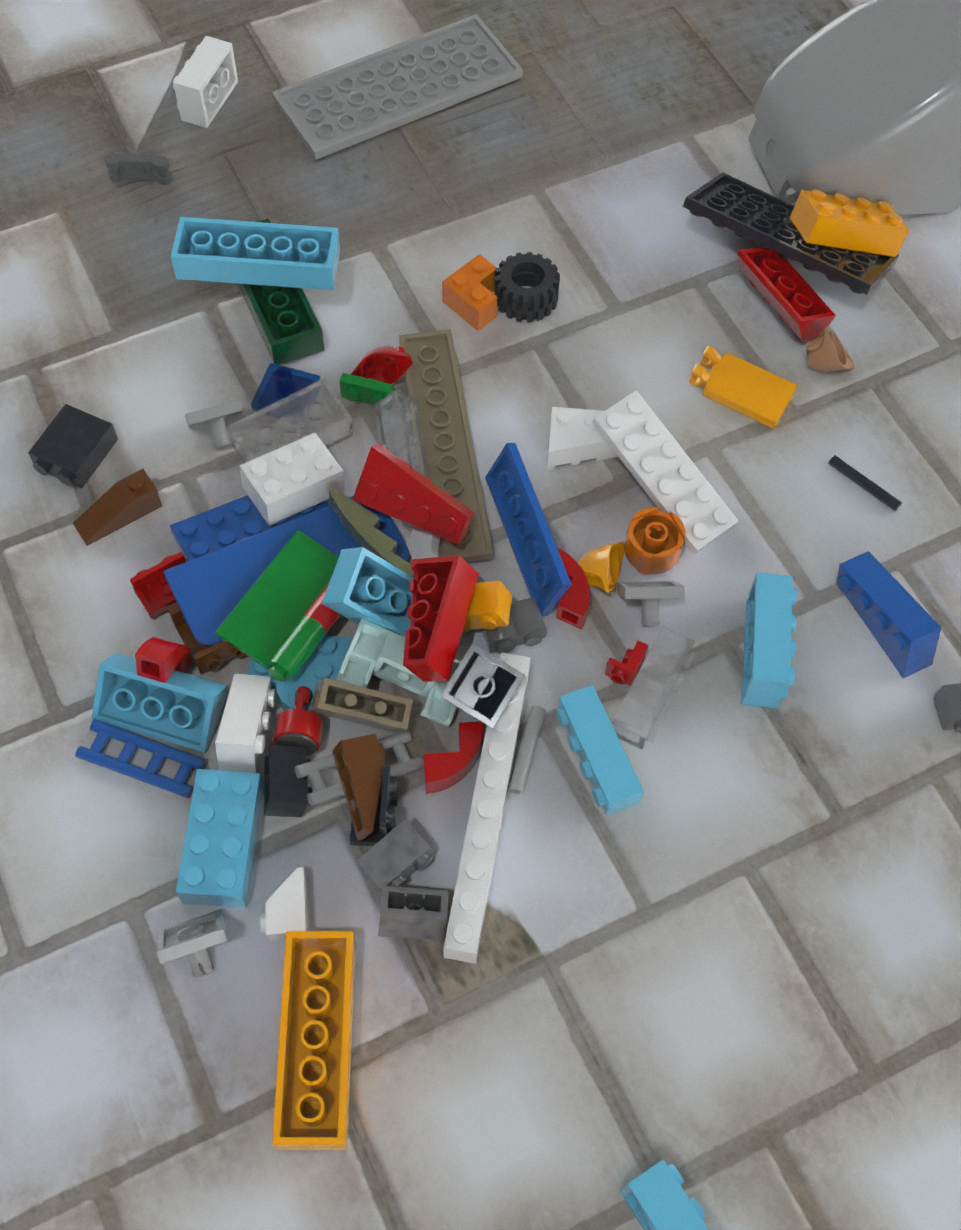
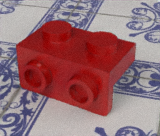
M182 552L167 556L157 565L139 571L130 579L137 598L151 619L167 611L166 607L176 602L165 580L163 571L185 563L186 559Z

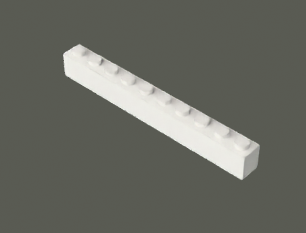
M502 652L500 660L526 676L494 729L488 725L486 727L443 948L444 958L476 964L531 661V657Z

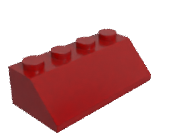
M761 247L738 251L737 256L742 272L749 279L750 284L756 287L764 296V300L776 310L780 319L788 324L798 339L802 342L814 340L822 333L825 327L831 324L836 315L788 260L780 256V253Z

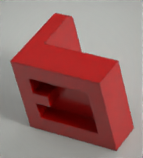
M638 640L633 650L627 649L622 662L609 658L606 664L605 675L617 684H627L632 687L646 659L649 645Z

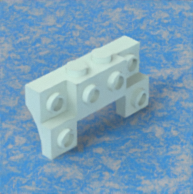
M361 619L336 680L366 688L371 674L426 697L421 716L449 726L456 706L440 697L449 681L423 682L403 666L405 637ZM454 660L449 680L459 666L460 660Z

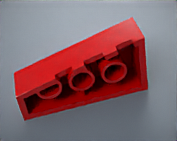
M381 443L371 446L352 500L453 543L459 544L465 540L475 513L449 493L442 491L434 485L426 476L419 474L403 459L396 457Z
M460 555L411 559L414 579L410 580L409 591L412 593V604L407 608L410 628L405 633L403 666L423 682L449 681L479 573Z

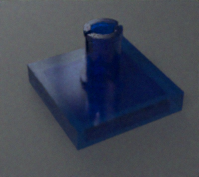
M270 363L251 402L252 410L303 423L321 383V378L316 374Z

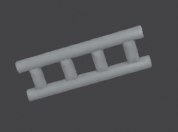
M408 730L378 739V742L382 743L384 750L393 749L399 763L391 765L392 776L398 777L424 767V761L421 756L411 759L404 743L411 741V735ZM333 754L295 766L296 776L298 778L309 776L315 792L307 794V799L311 806L345 795L341 783L328 787L321 773L323 770L336 766Z

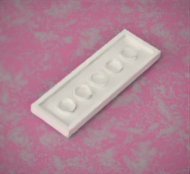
M637 390L593 419V425L655 505L661 508L660 511L666 513L671 511L681 519L686 531L684 542L693 554L700 551L739 522Z

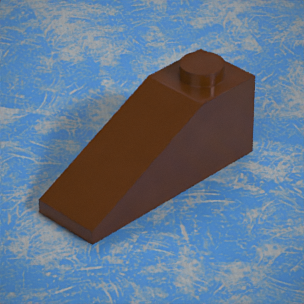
M142 468L117 481L76 519L73 525L86 546L159 509L162 507V503L155 485Z
M376 733L341 740L332 750L358 841L365 839L373 831L383 776L385 750L382 743L378 742Z

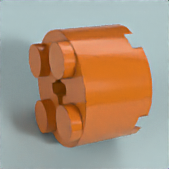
M657 507L645 508L633 516L628 526L624 544L625 556L630 564L642 575L666 572L679 561L686 531L681 519L671 511L666 513L660 511L661 508Z

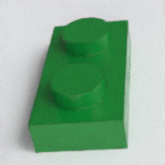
M342 373L339 380L342 398L353 402L359 401L371 404L378 408H393L395 403L393 384Z

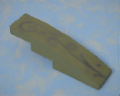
M332 487L329 490V504L344 528L358 545L414 577L411 564L396 555L397 542L379 531L380 518Z

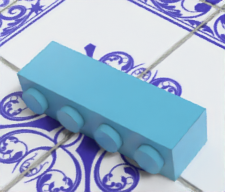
M591 685L560 696L558 709L555 710L556 717L560 726H565L569 733L567 739L572 752H577L582 761L579 765L583 777L586 780L590 779L594 787L592 795L598 807L602 806L605 814L609 815L640 803L644 791L594 686Z

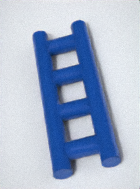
M96 719L92 721L90 731L98 734L90 749L79 746L75 753V757L186 798H189L193 792V787L185 784L192 769H204L207 762L204 758ZM109 738L125 743L117 759L102 754ZM137 748L153 753L145 769L129 764ZM165 758L181 763L174 779L157 774Z

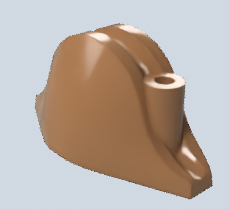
M825 327L817 338L806 343L808 364L812 369L822 372L855 369L854 362L830 327Z

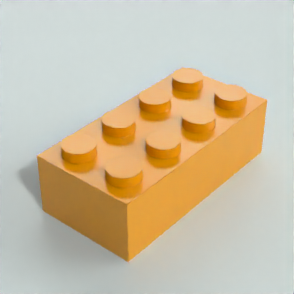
M815 189L811 192L801 190L790 216L791 221L806 243L892 257L897 256L909 232L902 217L897 215L893 210V206L887 202L879 201V203H873L862 197L851 199L839 193L834 194V196L827 195Z

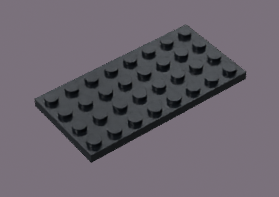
M724 172L688 195L682 206L690 210L689 212L692 215L705 217L711 220L715 226L726 227L734 231L736 236L745 239L749 238L757 242L759 247L772 249L780 253L782 258L795 260L803 264L805 269L814 272L818 271L826 275L828 280L835 283L841 282L849 286L851 291L858 294L864 293L867 295L895 265L899 254L896 257L806 243L790 219L794 205Z

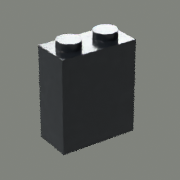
M65 404L28 454L33 462L34 469L40 474L52 475L65 485H74L82 489L115 445L118 438L112 423Z

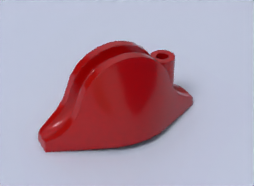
M382 346L366 353L350 375L394 384L413 364V360L409 354L405 353L403 347Z

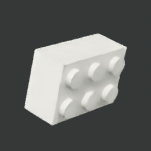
M205 36L203 41L197 45L191 58L186 61L179 75L174 78L173 89L175 90L181 121L208 128L238 83L232 43Z
M316 433L239 466L242 487L269 526L329 499V490L332 487L341 493L344 492L343 469Z

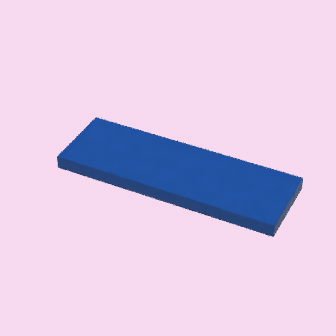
M506 443L485 479L531 598L536 599L540 613L544 617L548 616L572 584L516 443Z

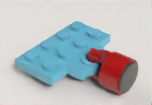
M325 636L291 681L284 680L281 682L274 679L269 674L268 669L250 658L247 675L270 676L271 686L276 688L278 701L282 709L285 710L277 717L273 739L274 745L307 747V756L319 750L323 720L317 713L310 712L316 685L323 678L336 680L353 638Z

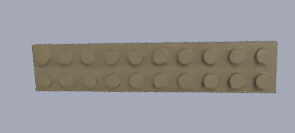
M451 329L399 335L400 347H403L405 353L409 354L413 360V364L404 374L421 475L426 476L434 485L442 491L449 493L475 513L465 540L456 544L441 538L438 546V556L460 555L467 563L491 560L494 553Z

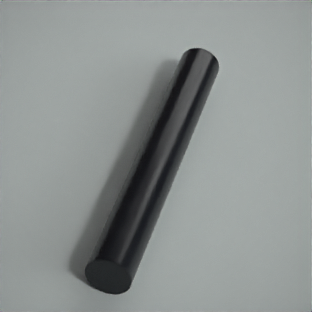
M836 455L828 462L829 465L895 512L902 505L900 500Z

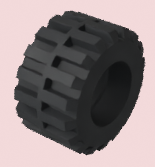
M519 252L514 257L512 255L506 257V261L502 260L495 272L494 294L497 296L499 311L506 313V317L510 319L516 318L518 322H522V320L533 322V319L539 321L543 319V315L548 317L551 311L556 308L560 284V273L557 272V266L551 264L552 260L549 258L544 259L541 254L533 255L532 252H527V254Z

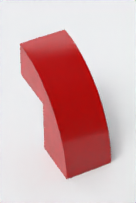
M557 548L572 585L557 605L556 618L582 630L590 600L589 583L577 561L565 551Z
M152 637L145 641L135 653L137 675L163 683L168 681L174 670L186 673L192 664L191 652L187 646L157 637Z
M483 722L459 723L460 751L423 754L426 794L440 792L456 785L473 769L482 748Z

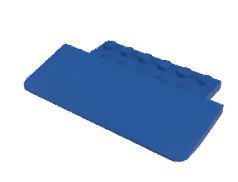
M247 495L170 525L171 533L187 562L167 569L163 573L195 640L200 645L213 646L224 641V639L215 634L216 630L297 530H300L338 557L342 549L359 548L360 546L340 522L329 504V499L269 526ZM358 503L380 518L379 531L397 542L396 555L408 562L409 549L392 517Z

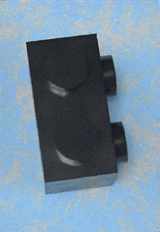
M269 745L264 757V816L302 817L307 806H311L307 799V794L313 792L312 787H308L307 778L309 776L298 778L295 773V766L311 761V759H307V747Z

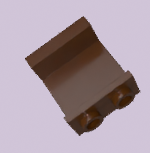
M177 602L166 607L184 645L190 649L192 659L200 674L214 671L222 664L246 655L225 640L213 646L200 645L190 631Z

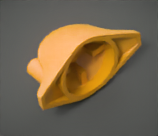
M624 541L600 546L587 552L580 558L578 564L583 569L589 585L599 587L605 592H611L615 589L624 556Z

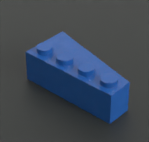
M869 551L840 563L837 577L839 589L845 594L902 678H906L931 666L942 627Z

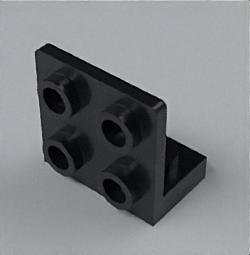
M384 765L383 783H381L373 831L365 839L358 841L353 823L351 822L350 845L374 846L396 827L395 807H397L398 788L397 776L391 775V766Z

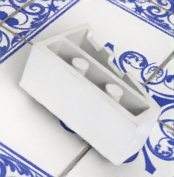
M552 407L547 470L555 469V466L571 463V466L578 465L580 461L596 458V461L618 457L592 423L593 419L604 411Z
M234 673L215 741L220 771L260 773L266 732L269 730L271 723L270 709L275 707L277 695L276 689H272L270 676Z

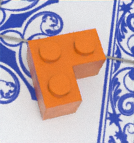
M480 254L442 281V302L477 331L497 317V296L492 293L495 289V272L497 267Z

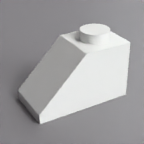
M304 867L296 868L265 902V913L260 914L261 934L266 933L269 943L285 942L286 931H309L307 879Z

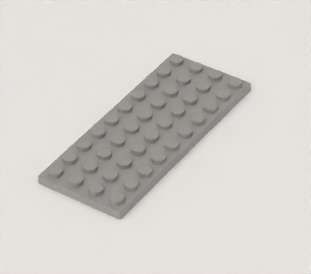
M475 14L273 91L272 98L312 156L317 160L523 78V69L479 16Z

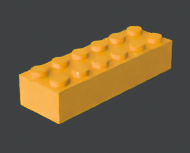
M286 931L272 1145L276 1150L347 1151L356 947L353 931Z

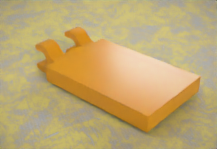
M707 346L702 354L704 357L700 362L701 365L696 364L691 372L692 376L689 379V383L703 388V396L774 429L795 394L798 385L726 352L721 357L715 348ZM704 367L711 368L710 372L708 373Z

